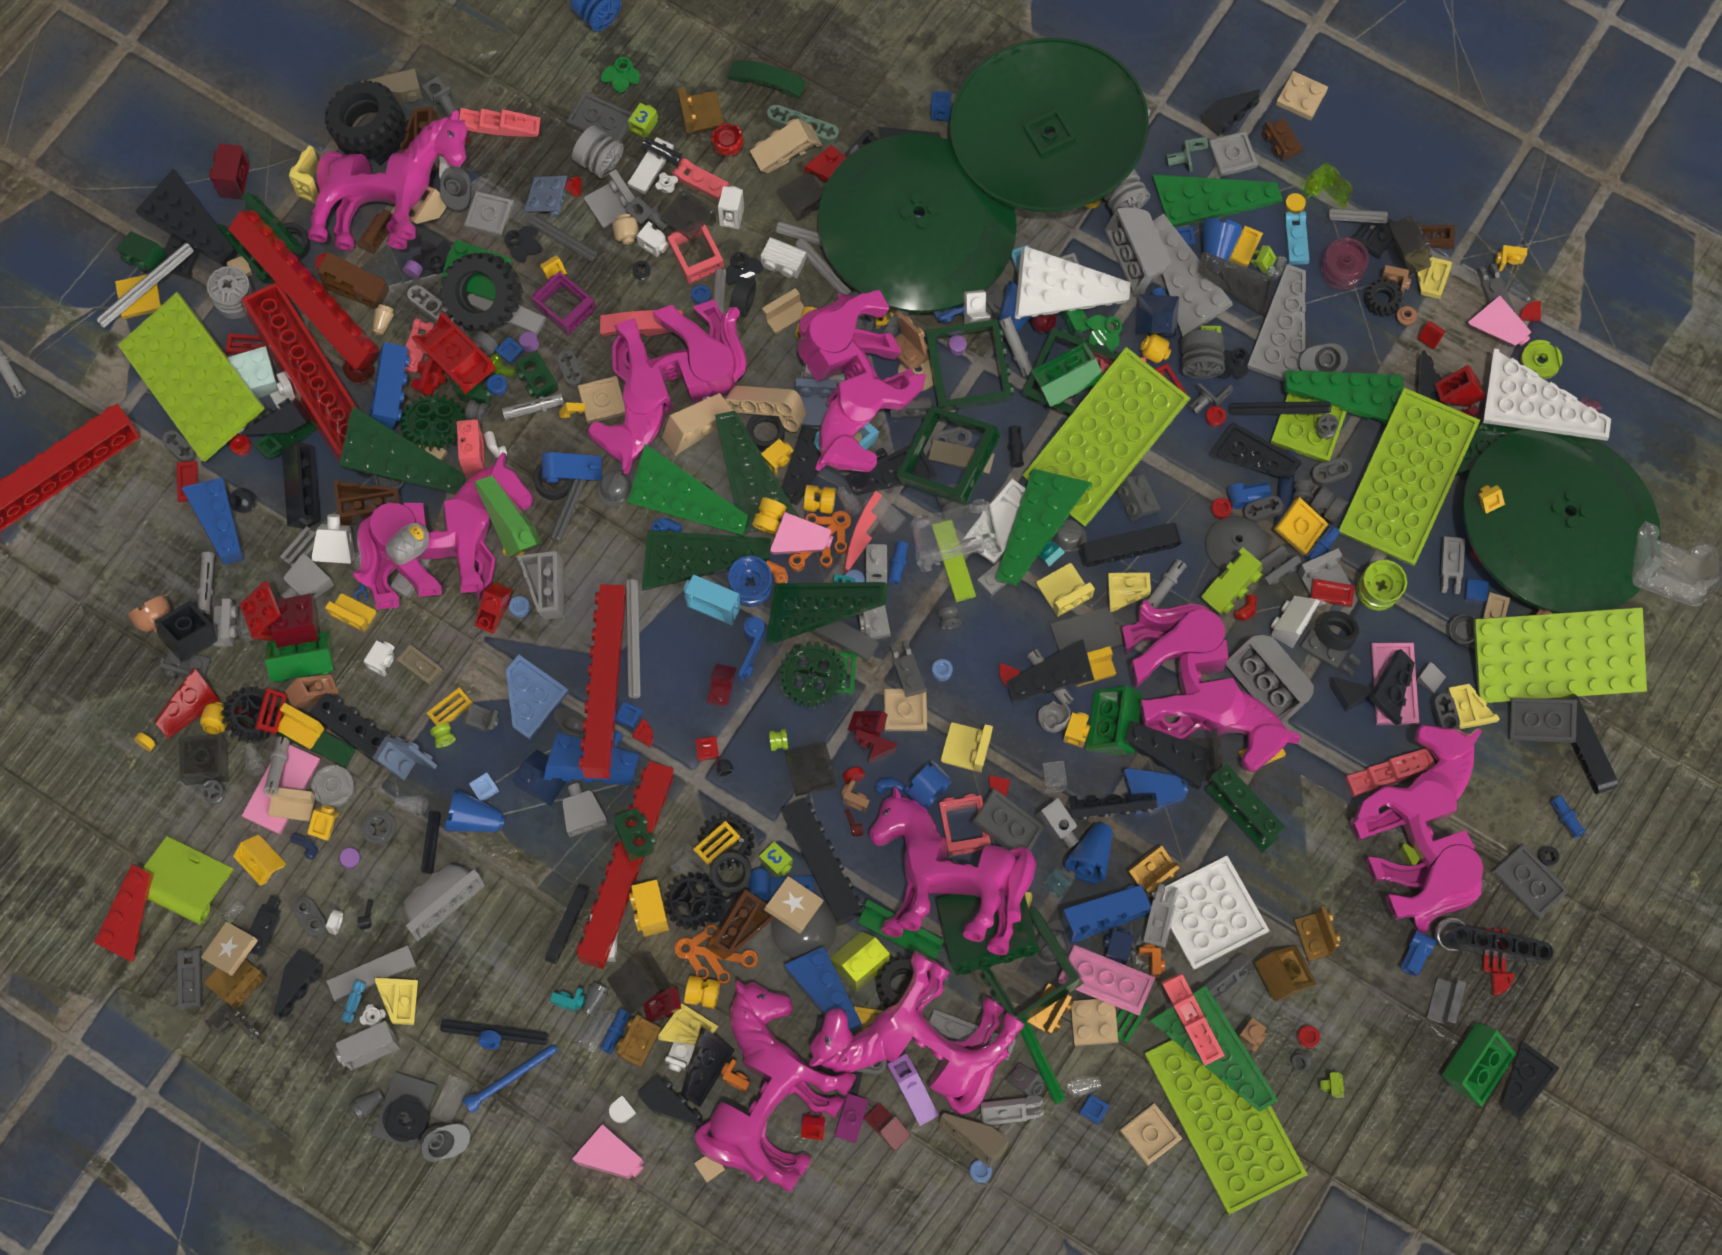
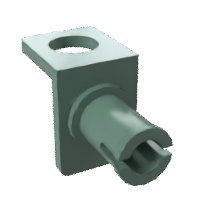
M1207 137L1186 140V149L1184 151L1167 154L1168 165L1186 163L1189 165V171L1193 172L1190 152L1207 149ZM1196 143H1203L1199 146H1194Z

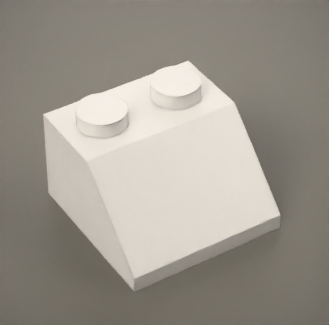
M1294 596L1291 602L1287 600L1281 610L1284 614L1281 618L1276 617L1271 626L1274 629L1271 636L1293 648L1312 618L1320 601L1300 596Z

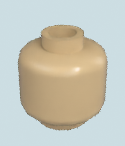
M631 214L619 215L612 223L615 240L623 242V245L635 242L634 239L637 238L640 231L637 220L631 217Z

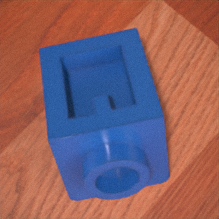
M932 91V121H950L952 92Z

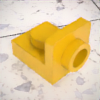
M1503 245L1501 251L1496 254L1495 264H1498V270L1502 271L1506 262L1513 265L1523 264L1527 256V248Z
M322 805V807L314 809L307 834L329 840L335 819L339 817L340 812L334 811V808L328 805Z

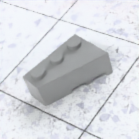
M557 551L517 555L535 607L544 620L565 618L563 558Z

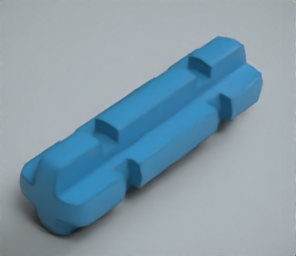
M355 980L353 983V991H350L345 1006L346 1011H343L341 1020L344 1022H353L354 1012L357 1011L362 996L361 992L365 988V982Z

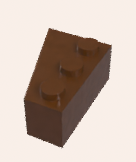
M432 106L412 110L405 130L407 132L405 139L400 145V152L408 148L409 143L415 139L422 128L429 125L433 120H439ZM439 155L436 157L431 171L439 170Z
M330 252L327 253L317 271L325 290L374 309L379 304L382 305L389 292L387 283L382 277L374 276Z
M333 480L337 513L340 515V522L344 526L361 524L364 519L370 517L374 510L381 505L387 503H399L402 505V499L397 488L376 485L365 486L354 482L351 484L340 482V480Z
M745 889L737 894L706 948L724 960L734 954L776 917L764 910L767 903Z

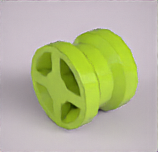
M449 723L439 724L430 730L431 735L435 737L434 743L437 748L446 747L456 740L455 736L450 732L451 726Z
M781 729L779 732L770 730L771 751H776L779 748L788 750L786 729Z

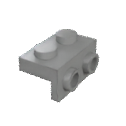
M222 599V606L214 607L213 627L217 642L213 643L214 647L234 646V641L237 637L235 618L238 617V608L231 599Z

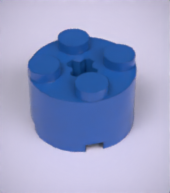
M932 760L929 765H926L903 792L912 800L917 801L921 806L928 809L937 799L935 795L938 792L942 795L952 783L950 781L951 777Z

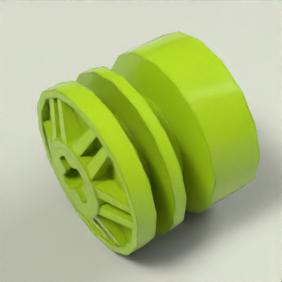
M1378 560L1372 563L1358 579L1356 585L1357 597L1368 609L1375 611L1386 610L1392 607L1405 592L1407 577L1402 567L1390 560Z

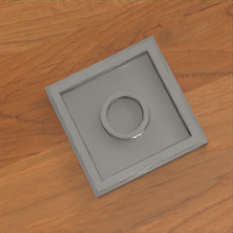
M1246 131L1208 141V146L1220 177L1258 167V162Z
M476 191L464 227L503 237L514 206V200Z

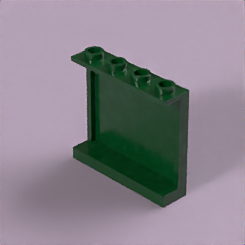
M952 894L936 899L951 964L956 976L968 975L975 970L989 969L993 965L1010 963L1015 959L1028 958L1036 953H1040L1025 894L1020 902L1021 921L1013 923V935L1009 941V950L1006 955H996L987 949L988 941L997 932L999 923L997 911L993 916L994 924L986 930L983 941H970L963 936L966 924L973 921L980 910L981 898L973 895Z

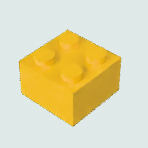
M657 880L631 886L633 892L629 893L633 911L637 910V913L634 914V919L638 932L642 931L644 937L669 931Z

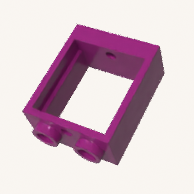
M560 271L556 275H552L548 279L547 284L537 289L532 297L534 307L568 336L596 310L594 300ZM561 287L581 302L563 320L544 305Z

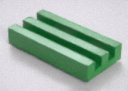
M836 652V655L840 654L841 657H844L845 666L843 669L846 672L848 658H852L850 689L846 688L845 682L842 683L844 690H837L836 692L844 695L845 693L854 695L857 655L854 653Z
M1144 1004L1140 1016L1136 1019L1127 1036L1124 1037L1122 1034L1134 1016V1013L1130 1012L1118 1032L1119 1040L1126 1044L1128 1043L1150 1007L1149 1005ZM1122 1009L1120 1011L1119 1015L1116 1018L1117 1025L1119 1024L1126 1010Z

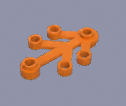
M837 511L832 517H817L814 513L806 516L807 521L810 518H814V524L830 525L827 528L831 530V536L837 531L836 553L844 554L847 551L845 530L851 525V517L847 512ZM843 518L845 521L840 523L837 519ZM839 545H843L845 548L843 550H839L837 547ZM825 547L820 557V564L823 568H829L832 565L830 548ZM812 553L793 554L789 558L790 569L794 572L802 571L805 568V560ZM827 558L830 562L825 564L822 562L823 559ZM800 559L801 562L796 564L793 560Z
M708 925L703 932L694 938L685 937L676 942V955L681 959H688L696 971L697 977H700L698 975L699 972L704 970L707 972L706 976L702 977L703 981L709 978V971L706 967H702L696 955L706 958L716 973L720 984L726 985L730 982V974L722 968L717 960L723 959L706 947L698 946L706 939L712 938L713 935L707 934V931L711 928L716 931V926ZM685 945L689 946L690 950L683 952L682 947ZM752 950L744 951L742 954L734 953L724 959L741 963L746 969H752L758 964V956ZM752 957L754 959L753 963L747 964L745 962L746 958ZM726 974L728 979L721 981L720 976Z

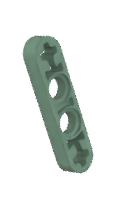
M772 105L767 110L768 121L778 127L784 128L791 118H798L808 124L816 125L817 129L815 132L823 143L834 144L839 138L838 128L833 124L780 105ZM776 112L779 113V115L773 117V114H776ZM833 132V135H830V137L827 136V134Z

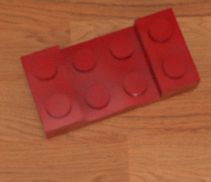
M443 312L439 314L437 325L428 333L412 337L416 346L427 357L429 356L464 394L496 369L492 360Z

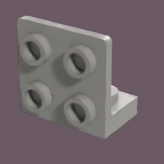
M616 169L609 173V184L584 197V201L602 228L612 225L617 216L630 214L625 207L635 198ZM637 204L633 205V209L635 212L638 211Z
M1339 548L1301 565L1298 574L1310 596L1313 579L1351 585L1339 563L1342 557ZM1319 602L1317 608L1322 607L1328 603Z
M885 605L858 614L860 632L872 639L891 637Z

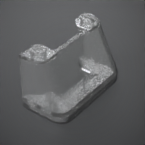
M978 499L973 501V504L928 516L919 515L910 522L915 558L922 573L931 571L933 563L940 565L942 560L976 551H979L981 554L984 553V549H990L992 554L1002 552L991 505L984 499Z
M1645 522L1639 528L1632 568L1633 584L1690 606L1704 604L1722 585V571L1716 547L1706 543H1699L1689 551L1657 540L1660 535L1658 526Z

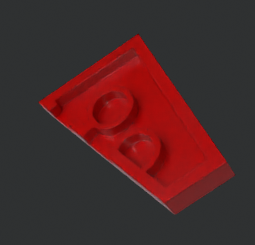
M193 667L154 722L169 739L200 716L206 705L219 702L220 700Z

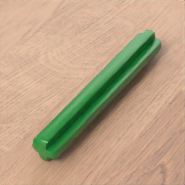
M1025 1022L1020 1033L1054 1103L1059 1104L1065 1100V1095L1030 1023Z

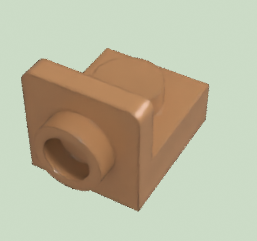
M1385 265L1381 276L1384 282L1386 278L1390 279L1389 283H1392L1394 280L1396 282L1395 285H1400V290L1403 293L1405 289H1409L1411 278H1408L1409 270Z
M851 780L850 784H845L842 790L843 804L866 814L870 807V800L864 794L853 793L856 781Z

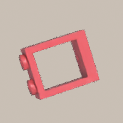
M704 222L692 224L689 228L683 231H676L668 236L669 248L688 285L715 274L718 268L724 269V261ZM703 235L714 257L688 267L677 245Z
M478 419L457 421L458 455L465 478H471L478 472L486 469L484 437Z
M968 794L962 799L955 800L954 797L943 799V802H939V813L944 838L947 841L948 857L983 851L986 845H991L990 836L982 830V838L953 843L951 841L946 812L976 807L978 813L983 805L981 795Z

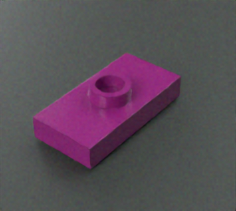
M848 1093L835 1133L836 1138L852 1143L857 1142L869 1103L868 1099Z

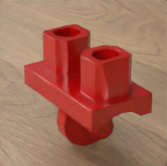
M428 356L427 361H419L417 371L421 374V378L413 379L411 388L416 392L422 393L426 398L428 393L432 397L435 388L439 384H445L447 378L442 375L443 370Z

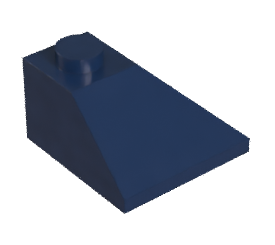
M1139 295L1136 335L1150 336L1151 334H1157L1159 336L1176 337L1179 296Z
M536 750L522 762L512 781L515 787L552 806L567 781H562L561 778L544 780L549 756Z

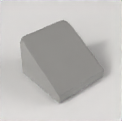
M1430 662L1416 682L1434 694L1446 677Z

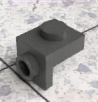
M471 703L469 704L463 724L487 733L495 729L498 724V710H488Z
M1021 1063L1017 1064L1006 1079L1010 1085L1025 1093L1027 1097L1039 1095L1045 1086V1082L1036 1072Z

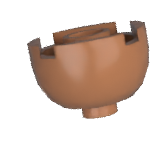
M160 595L145 602L142 607L135 608L127 616L140 631H154L157 633L154 621L171 612V607L165 595Z

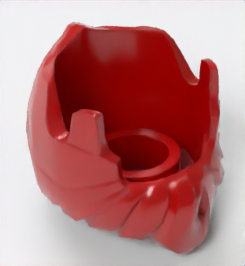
M723 122L711 135L714 151L718 155L733 156L743 148V134L738 125Z

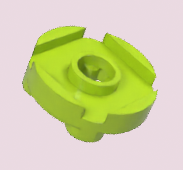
M1535 340L1529 343L1523 350L1520 363L1546 380L1557 374L1562 365V354L1557 347L1550 345V342ZM1539 356H1541L1542 359H1546V361L1543 364L1537 361Z

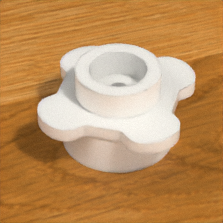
M661 173L659 175V182L655 184L656 189L661 190L663 193L674 192L675 183L678 182V178Z
M372 1004L367 1005L363 1016L360 1017V1023L371 1027L375 1026L385 1018L386 1013L382 1009L378 1010Z

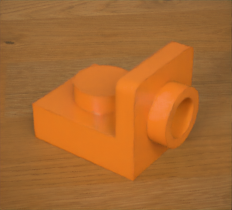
M732 1059L722 1069L723 1082L747 1094L751 1087L750 1082L747 1081L748 1077L739 1072L736 1075L733 1074L737 1061Z

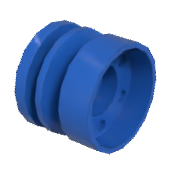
M621 0L570 1V9L581 19H584V22L594 31H601L607 28L616 19L622 6Z
M755 556L741 557L733 563L728 575L729 589L739 593L740 604L742 606L754 607L767 601L772 591V574L767 563ZM747 582H754V587L751 585L747 587Z

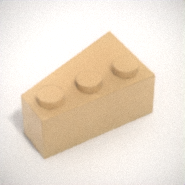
M797 118L790 120L783 129L772 132L771 137L765 141L762 140L756 143L750 152L760 171L768 174L789 163V159L799 153L802 156L806 154V149L813 145H816L818 148L822 143L812 125Z
M719 393L670 415L662 438L676 456L718 430L716 414L733 410Z

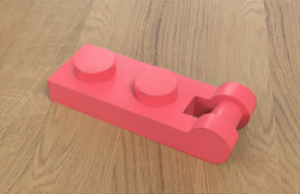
M682 158L678 163L679 167L674 169L671 175L676 176L678 181L720 201L723 186L729 187V182ZM685 170L690 172L688 176L684 174Z
M418 318L414 320L413 329L405 346L408 347L407 355H410L408 367H405L404 372L418 375L417 366L419 361H424L425 354L416 346L412 337L414 335H421L419 334L421 330L428 333L436 326V323H425L422 319Z

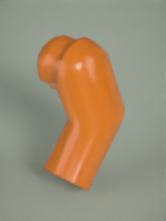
M767 560L766 563L770 567L771 573H773L775 582L787 583L788 576L785 568Z

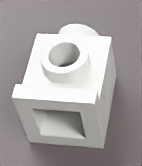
M649 221L637 235L638 245L656 257L661 252L664 253L669 246L665 235L658 229L654 230L652 223Z
M376 640L363 662L368 669L385 677L387 675L386 667H390L393 663V650L395 647L384 641L381 643Z

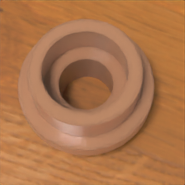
M1404 306L1397 312V320L1403 326L1412 325L1417 319V313L1412 307Z

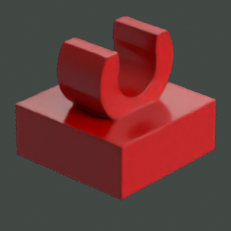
M1429 320L1418 336V339L1435 349L1446 331Z
M716 736L695 739L698 762L719 759Z
M808 1113L807 1117H803L801 1138L823 1141L826 1119H823L822 1114H820L819 1118H812L811 1113Z

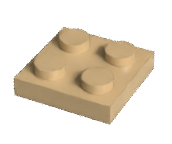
M1293 71L1276 105L1311 121L1328 90V86Z
M1099 999L1073 1001L1071 1010L1075 1046L1119 1043L1116 1008L1114 1005Z

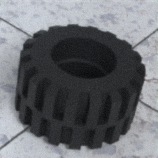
M902 955L898 956V959L893 957L889 959V963L885 962L882 969L879 970L876 989L879 995L878 998L880 1002L884 1003L886 1009L897 1004L903 997L891 989L893 978L901 974L913 977V966L910 961L912 956L903 958Z

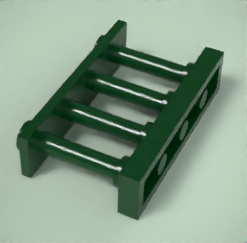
M246 192L241 197L246 202V208L243 211L254 210L257 212L263 222L271 227L273 233L285 243L290 252L300 255L304 251L301 244L257 195ZM217 224L216 226L228 242L233 245L255 270L256 277L262 282L274 284L275 280L228 229L229 227Z
M1226 763L1210 777L1213 782L1204 791L1251 842L1264 853L1279 839L1277 835L1286 826Z

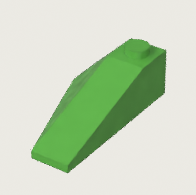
M492 475L474 482L508 558L543 544L534 524Z

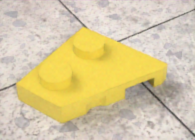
M1415 253L1414 262L1421 295L1441 299L1452 268V262Z
M1108 573L1110 612H1114L1149 596L1151 593L1150 573Z
M1470 684L1448 688V694L1455 701L1460 719V729L1495 723L1500 720L1499 716L1492 713L1486 706L1487 703L1476 694V691Z
M375 978V984L391 1023L414 1025L418 980Z
M681 1003L682 1009L673 1014L658 1035V1039L661 1041L696 1045L701 1027L714 1035L718 1026Z

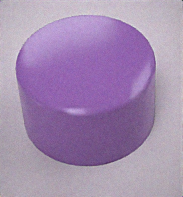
M408 260L403 267V271L409 277L418 279L423 272V268L417 262Z
M528 331L520 336L519 342L524 351L533 352L539 347V340L534 332Z
M961 335L952 336L948 345L950 353L956 356L962 355L966 351L967 341Z
M347 848L340 854L339 861L342 867L353 869L358 865L360 856L355 849Z

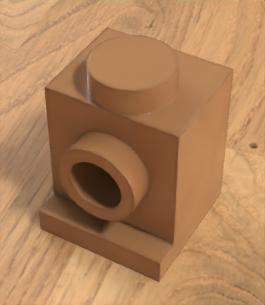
M1252 1018L1239 1035V1039L1244 1046L1255 1053L1267 1036L1264 1033L1267 1028Z

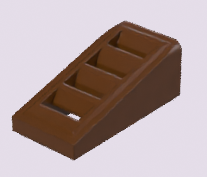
M1422 225L1414 227L1413 245L1455 249V225ZM1421 232H1424V239H1420ZM1429 233H1432V239H1429Z

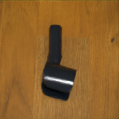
M372 899L367 901L365 916L358 917L357 919L360 930L369 929L372 926L370 917Z

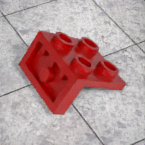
M263 581L239 605L251 637L253 639L272 641L271 624L281 613L269 583Z

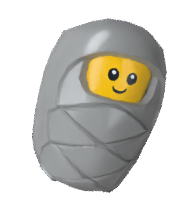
M416 522L403 527L386 544V554L397 565H403L412 561L428 548L429 532L424 525Z

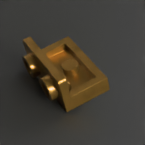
M1159 844L1126 871L1136 886L1142 885L1145 893H1152L1158 889L1159 884L1164 880L1174 877L1180 866L1172 861L1164 847Z
M637 1014L635 1019L631 1018L626 1027L628 1032L625 1038H620L616 1050H618L617 1055L619 1058L642 1068L662 1028Z

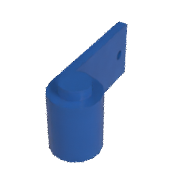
M556 452L541 454L542 479H545L546 483H558V480L563 478L601 481L602 456Z
M755 616L748 618L744 622L745 639L752 646L738 673L739 682L742 684L746 676L750 678L754 669L752 663L765 638L764 622Z
M756 868L752 871L748 883L749 892L762 901L769 902L787 877L770 878L768 871ZM813 875L790 877L814 893Z

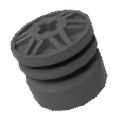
M1196 330L1186 333L1182 337L1181 348L1184 355L1182 358V372L1184 375L1196 379H1207L1219 376L1224 372V337L1221 333L1213 330Z

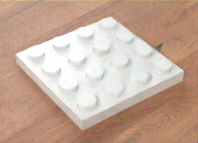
M1228 856L1165 886V893L1161 901L1168 903L1172 887L1178 888L1170 931L1192 971L1270 931ZM1157 891L1151 894L1153 900H1155Z

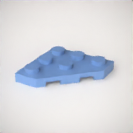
M518 655L506 669L512 726L518 733L531 740L566 697L569 690L521 655Z

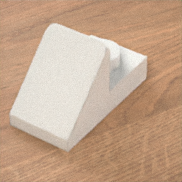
M984 290L964 292V324L989 321L991 315L986 312V292Z

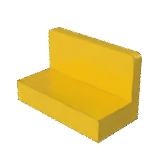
M342 593L335 603L329 601L325 607L330 616L364 633L377 613L375 609Z
M1110 646L1087 653L1095 680L1076 686L1079 687L1116 675L1112 662L1113 652Z
M284 703L280 708L284 717L280 721L277 731L304 747L311 749L324 731V727L317 720Z
M260 835L241 842L233 855L260 886L268 882L273 872L284 868L286 865L282 858Z

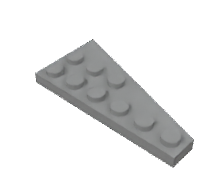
M1162 214L1153 222L1159 230L1161 240L1166 245L1167 253L1171 259V263L1163 272V277L1169 296H1179L1177 321L1183 337L1186 333L1196 331L1233 306V304L1165 214Z
M1289 264L1286 265L1249 360L1248 369L1283 382L1285 370L1301 371L1300 357L1305 351L1306 270Z

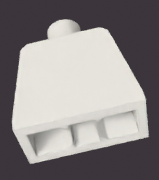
M329 514L327 515V524H321L317 528L312 561L351 564L355 559L350 526L340 525V515Z

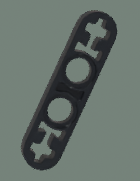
M582 884L577 885L548 948L545 961L555 965L559 961L588 897L589 887Z

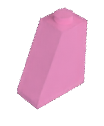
M1501 296L1497 297L1468 322L1471 327L1513 346H1516L1518 343L1522 346L1530 339L1528 335L1531 331Z
M785 512L770 553L778 555L824 552L825 547L830 548L833 536L830 535V529Z
M604 1125L599 1127L572 1158L578 1165L630 1179L632 1176L636 1177L642 1171V1164L644 1163L642 1158Z

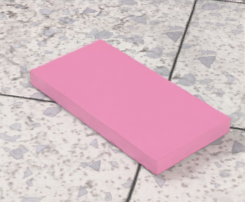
M1371 643L1373 688L1376 686L1396 650L1402 649L1415 663L1414 643ZM1415 664L1410 686L1406 688L1404 698L1407 700L1405 707H1402L1400 716L1403 718L1399 725L1419 724ZM1375 705L1376 725H1395Z
M289 745L286 753L287 762L283 765L278 788L305 791L321 760ZM269 765L242 817L281 835L289 819L275 818L268 815L271 798L264 793L263 789L266 784Z
M1074 945L1068 958L1084 981V984L1075 990L1140 1016L1155 977ZM1064 969L1058 979V983L1062 985L1070 980Z

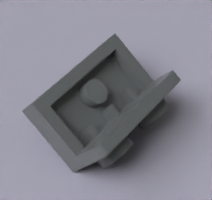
M1144 474L1126 477L1116 490L1131 522L1137 521L1141 516L1157 514L1161 510Z
M1279 546L1259 560L1262 563L1263 571L1261 573L1263 575L1258 583L1260 585L1273 586L1281 580L1280 577L1282 575L1294 572L1297 569L1296 566L1302 561L1298 555H1289L1284 546Z

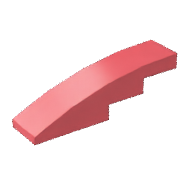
M460 108L458 119L465 120L464 124L467 126V131L517 137H538L539 117L502 109L501 113L482 108L480 112Z
M655 310L621 312L600 316V334L603 337L617 335L618 333L614 325L633 318L637 322L640 334H644L646 337L671 333L672 331L662 327L654 320L653 311ZM677 310L680 314L683 315L682 310Z
M877 491L874 492L853 529L842 571L845 574L872 539L866 532L877 518L871 512L882 497Z
M1425 748L1392 758L1388 762L1368 767L1365 771L1346 776L1345 780L1352 798L1379 790L1383 786H1390L1425 773L1436 764L1430 750Z
M1182 972L1163 981L1162 984L1204 1065L1225 1056Z

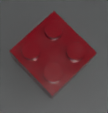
M218 143L217 151L215 150L213 154L214 165L213 168H210L209 178L212 180L214 189H216L219 197L243 200L241 197L245 192L250 163L244 149L239 145Z
M312 594L275 600L281 613L271 624V633L277 648L319 640L317 609Z

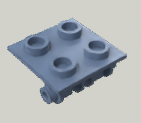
M568 176L534 177L524 212L549 211L550 216L557 217L561 213V205L564 203L565 184Z

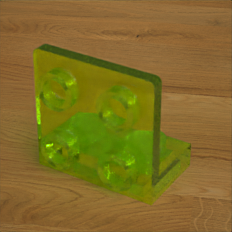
M1326 162L1309 175L1303 195L1309 199L1313 195H1319L1324 189L1342 209H1345L1353 192L1352 186L1339 175L1335 167Z

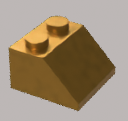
M1297 945L1273 951L1255 962L1258 973L1263 978L1268 992L1275 1002L1287 999L1317 984Z

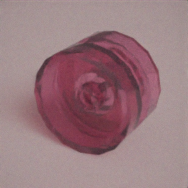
M1340 238L1332 242L1326 250L1321 265L1323 278L1329 285L1341 290L1357 286L1363 279L1368 267V251L1362 243L1355 239Z

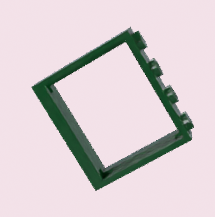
M998 319L926 330L925 340L928 346L927 351L938 408L952 411L1010 402L1011 395H1014L1013 384L1008 381L1010 366L1005 364L1004 357L1007 356L1006 345H1002L1001 342L1004 334L1001 325H998ZM992 330L1003 392L946 400L935 338Z
M1053 328L1034 369L1046 362L1056 339L1076 347L1085 342L1093 354L1112 362L1121 353L1107 351L1105 346L1098 343L1096 345L1090 344L1082 336H1077V338L1071 336L1070 332L1065 329L1059 328L1057 330ZM1031 373L1022 392L1023 397L1070 417L1077 407L1065 402L1050 407L1043 393L1033 389L1036 380Z
M931 406L929 412L924 416L920 429L916 431L915 439L911 447L907 449L906 457L903 463L899 465L896 476L902 485L966 506L1001 434L995 425ZM938 420L983 433L956 489L911 474Z
M1036 907L1029 910L1032 924H1036L1070 980L1018 1014L991 968L981 969L984 973L981 976L988 987L992 986L995 991L992 994L994 999L999 1004H1003L1006 1009L1003 1012L1004 1015L1009 1012L1023 1023L1084 984V981Z

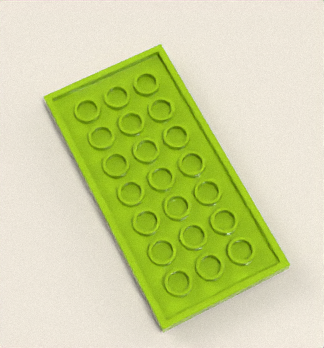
M178 292L118 344L198 457L204 462L265 409Z
M1126 347L1022 476L1029 481L1032 469L1092 482V487L1089 491H1086L1080 503L1070 512L1071 516L1087 527L1191 398Z
M1404 388L1339 529L1341 535L1414 567L1480 420Z
M1642 607L1474 619L1478 696L1486 703L1511 701L1512 698L1548 699L1562 698L1571 694L1590 696L1647 691Z
M1174 1040L1144 1054L1227 1215L1308 1175L1271 1105L1260 1112Z

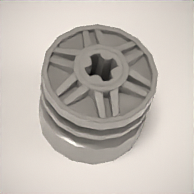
M593 125L587 128L576 142L572 159L584 168L589 167V171L595 173L599 178H605L618 164L624 146L612 136L607 137L606 132Z
M1134 169L1116 189L1103 198L1108 201V206L1114 214L1118 208L1123 207L1140 209L1149 200L1150 193L1145 188L1144 183L1140 182V177Z
M233 266L221 267L212 273L207 282V292L218 313L230 319L246 316L243 311L241 298L254 293V290L244 271Z

